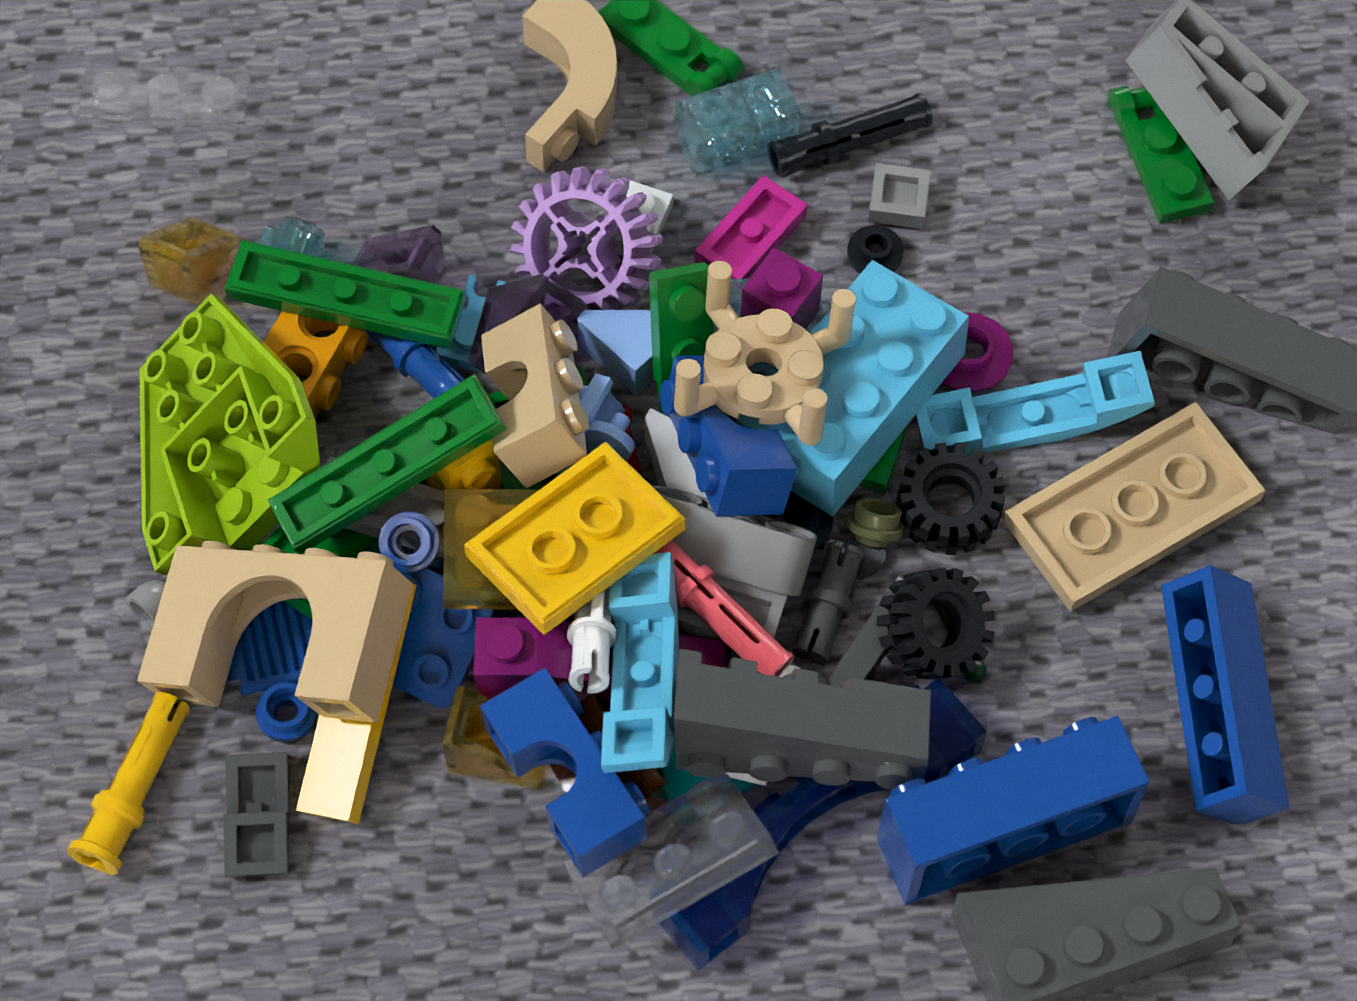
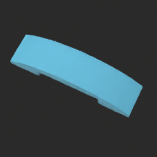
M1141 351L1085 362L1083 363V373L975 397H972L970 387L931 395L916 414L923 447L927 448L931 455L934 454L935 444L946 442L947 453H954L957 442L966 444L964 455H972L976 448L985 453L1063 441L1081 436L1138 415L1154 407L1155 401Z
M671 552L652 554L609 588V611L613 618L617 635L616 642L613 644L610 712L603 713L601 768L604 773L667 767L674 740V708L679 659L674 559Z

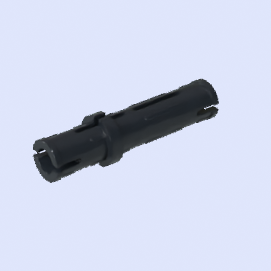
M917 93L912 97L830 124L826 120L813 123L809 131L776 142H768L769 160L773 170L779 176L823 161L824 165L838 162L839 155L883 142L923 127H930L933 121L932 111L924 94Z

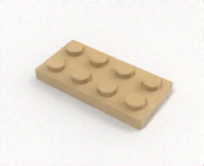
M1194 402L1005 511L1003 522L1068 610L1072 612L1262 500L1265 489L1200 406Z

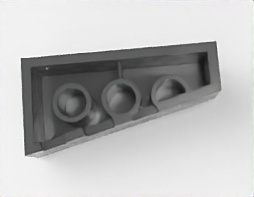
M1162 266L1119 312L1106 358L1141 351L1145 369L1151 372L1150 383L1172 388L1174 382L1191 383L1204 387L1207 399L1228 405H1240L1248 400L1258 402L1256 407L1257 413L1332 434L1357 414V349L1352 348L1342 339L1321 335L1300 326L1297 321L1288 316L1274 315L1247 303L1244 298L1236 294L1220 292L1195 281L1187 273L1171 271Z
M679 649L674 708L676 769L687 770L690 774L703 778L719 777L724 772L750 774L757 780L767 782L781 781L787 776L810 777L820 784L832 786L843 785L850 780L875 781L877 785L887 789H895L899 785L914 779L925 780L929 752L931 690L853 677L845 681L843 687L831 686L830 681L819 675L817 671L794 668L791 674L777 677L757 672V661L732 657L729 662V668L701 664L702 652Z
M1216 868L957 893L951 912L953 922L987 1001H1080L1228 948L1242 926Z

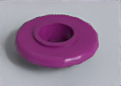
M963 312L969 316L967 339L979 342L984 347L985 354L976 359H965L962 357L941 384L953 390L970 387L971 393H976L994 387L1005 378L1013 364L1014 347L1008 333L995 320L980 313Z

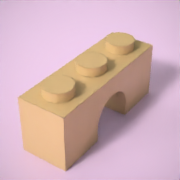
M540 303L482 334L485 373L509 400L506 404L496 408L507 430L492 438L494 453L528 488L587 456L584 431L589 428V422L580 404L578 391L583 389V381L574 364L573 352L578 350L574 334L566 322L562 319L555 321Z

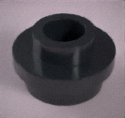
M879 225L865 226L857 230L849 239L847 247L848 261L852 268L860 274L872 260L895 272L901 265L904 253L903 244L899 236L891 229ZM871 244H878L885 250L881 253H873L866 247Z

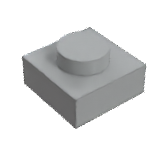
M876 163L868 222L923 229L931 170Z

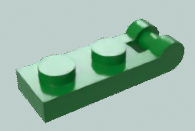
M611 0L598 11L614 38L704 107L708 106L718 97V88L726 81L733 83L744 73V64L734 51L726 47L720 48L658 0ZM701 61L709 67L704 72H695L693 70Z
M1128 86L1109 89V105L1159 224L1212 211L1214 200L1192 150L1145 86L1130 90ZM1151 108L1154 117L1139 121L1135 111Z

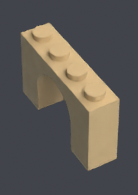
M204 541L201 547L176 546L137 682L153 693L165 692L178 697L177 703L184 701L191 705L219 707L237 643L248 624L260 612L275 603L287 599L303 598L308 599L311 606L312 631L294 696L322 717L377 722L413 583L393 567L394 562L392 559L374 552H359L357 558L339 557L333 552L319 548H307L304 554H291L277 547L264 544L254 545L252 551L236 550L227 544L216 541Z

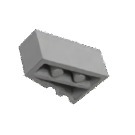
M1176 0L1147 29L1125 60L1228 201L1267 167L1310 102V100L1192 0Z

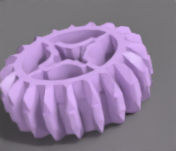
M586 166L574 168L571 176L565 171H559L551 175V185L541 182L533 187L536 200H523L518 206L529 220L515 221L510 227L517 234L524 236L523 242L513 244L509 250L516 255L524 254L526 263L519 265L516 268L515 274L518 276L531 274L534 281L529 285L527 294L534 296L545 291L546 296L543 307L548 311L556 309L562 303L563 318L572 320L578 317V310H621L622 304L631 307L640 301L637 289H649V274L644 269L658 268L662 262L657 255L649 253V248L662 244L664 238L657 233H648L647 225L655 223L658 220V215L655 212L642 215L638 209L645 203L647 195L639 192L629 197L626 196L629 190L630 179L625 177L617 178L611 184L610 171L605 168L595 170L592 176ZM573 198L586 199L600 205L609 213L593 221L585 216L582 211L575 212L568 202ZM551 229L558 239V248L554 256L552 255L550 245ZM599 231L591 239L592 242L587 247L588 254L573 258L582 250L581 246L586 241L584 235ZM620 231L624 244L622 261L618 257L614 245L615 238ZM580 268L589 274L592 279L598 277L605 288H586L574 283L565 275L569 271Z

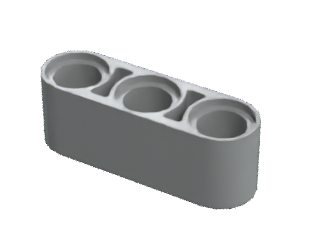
M652 486L685 518L686 530L672 540L699 566L707 564L715 572V575L774 593L789 596L801 594L817 541L816 534L797 525L764 515L716 517L708 499L671 487Z

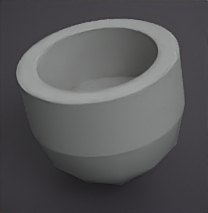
M162 580L147 581L139 585L125 598L130 611L141 621L146 613L151 617L153 622L147 625L151 629L166 583Z

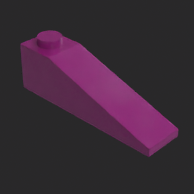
M476 618L474 679L480 701L487 702L543 668L547 670L557 686L566 682L571 687L569 674L571 671L573 646L567 639L568 626L572 622L563 621L543 635L527 618ZM678 635L679 649L702 652L701 664L725 668V642L723 640ZM613 646L609 650V686L601 692L593 693L608 702H611ZM588 673L584 674L581 692L571 687L579 702L590 695V693H587Z

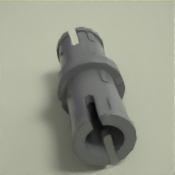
M833 541L827 547V555L816 587L809 588L805 605L808 607L796 644L792 648L793 655L808 660L814 640L817 639L813 649V654L815 655L813 662L821 665L829 663L830 652L840 622L850 615L853 603L849 596L860 565L865 557L864 552L849 544L843 565L841 566L844 558V553H841L844 546L843 542Z

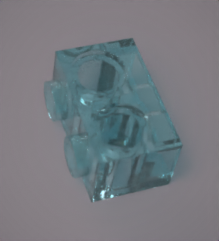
M776 68L676 101L675 137L697 179L768 155V142H776L799 134L801 111L780 69Z

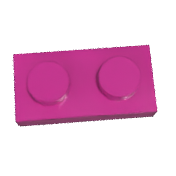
M763 175L696 248L694 262H705L708 266L715 261L727 262L732 268L731 287L740 292L773 247L778 249L807 217L808 204Z

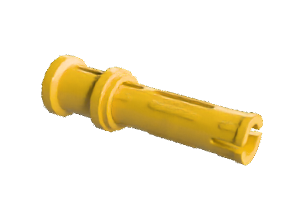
M156 692L154 694L152 703L108 790H101L99 794L93 797L90 803L93 813L80 838L72 840L67 848V853L73 860L109 875L118 874L122 866L119 856L132 830L139 829L145 820V811L141 805L185 717L191 711L186 702L181 701L178 707L175 708L173 705L178 697L165 692Z

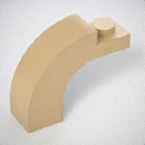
M537 0L523 15L524 44L556 64L568 80L562 94L525 134L526 160L542 172H545L556 159L560 162L566 161L574 152L579 137L596 146L604 136L614 115L617 101L616 49L608 26L602 16L587 0Z

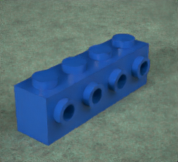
M1209 565L1162 584V596L1195 811L1230 824H1246L1290 809L1252 583Z

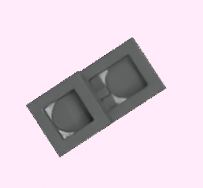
M287 752L225 755V877L289 874L290 755Z

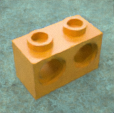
M281 311L264 343L296 376L303 375L309 377L301 383L313 416L316 418L321 408L328 411L335 404L342 384L339 376L348 362L356 364L360 360L367 345L368 334L362 329ZM322 330L335 331L332 335L327 337L313 336L314 334Z

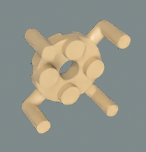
M725 261L711 263L708 267L705 309L719 330L710 335L706 341L703 384L699 385L701 367L697 361L683 359L677 364L674 393L675 411L683 417H688L716 405L721 411L739 419L740 414L759 418L758 424L775 425L787 422L803 444L808 446L818 444L823 436L828 400L827 394L819 389L824 371L823 355L849 342L856 304L855 294L848 289L835 291L832 295L828 327L810 334L803 327L793 322L788 313L780 309H767L759 315H749L740 318L729 304L732 277L731 266ZM765 362L775 366L778 372L772 376L765 377L760 374H753L748 367L754 363Z

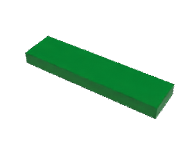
M241 240L224 288L227 299L446 349H451L465 303V290Z
M473 374L268 499V502L293 549L299 554H303L307 548L316 546L507 430L480 380Z

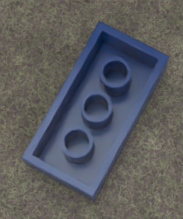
M1119 716L1101 722L1096 717H1089L1071 724L1063 731V735L1045 742H1041L1038 737L1029 738L1010 747L1003 757L984 763L982 758H973L953 767L948 772V776L927 784L924 779H914L899 785L891 791L890 797L885 799L877 841L905 905L1131 824L1150 781Z

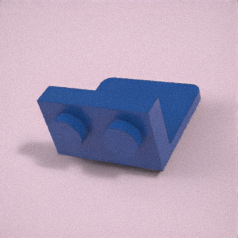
M437 556L431 565L421 571L411 573L399 571L417 587L392 686L438 708H448L456 702L474 662L476 618H507L514 604L508 598L500 595V590L486 576L469 571L467 578H464L446 569L450 560Z

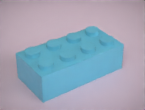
M874 260L867 265L848 288L856 296L849 342L823 355L824 371L819 389L827 394L828 400L821 441L814 446L803 444L787 422L775 425L758 424L759 418L743 414L736 420L737 424L750 429L779 430L798 468L791 491L831 516L836 514L965 355L969 316ZM830 310L810 334L828 327Z

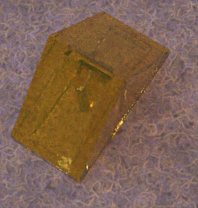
M193 216L141 236L138 248L149 285L199 306L235 249L241 236Z
M465 685L457 687L443 740L447 773L541 790L546 764L538 766L517 778L485 728L480 706L491 699Z

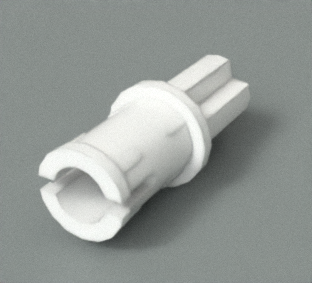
M610 587L577 610L574 621L568 626L567 639L573 646L569 683L571 687L579 692L583 688V677L586 673H588L587 693H598L609 686V650L616 642L617 631L611 623V613L609 611Z

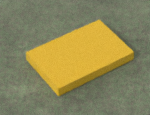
M604 442L465 543V555L545 635L686 530L685 518L608 443Z

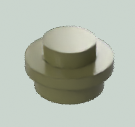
M875 498L857 500L855 509L848 512L845 522L846 527L855 534L854 538L858 542L879 548L888 546L889 542L900 540L905 529L901 521L902 510L893 503Z

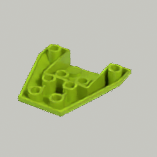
M210 294L194 312L185 317L179 328L158 350L150 354L145 364L139 369L142 532L154 571L162 575L169 573L176 546L201 547L204 541H216L227 544L236 550L251 551L253 546L257 545L279 523L268 499L321 468L316 421L301 380L220 297Z

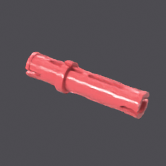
M673 540L656 551L654 554L671 552L677 604L681 608L688 605L742 659L757 661V672L779 677L793 661L794 655L791 652H787L713 580L715 572L707 564L699 566Z

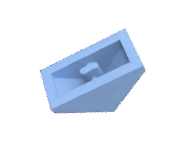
M578 310V345L634 395L638 394L653 380L650 310Z

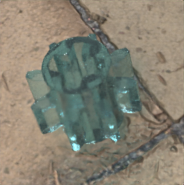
M291 216L285 217L283 224H277L276 228L267 225L259 242L262 245L329 260L332 256V252L324 249L326 244L322 241L325 232L308 221Z

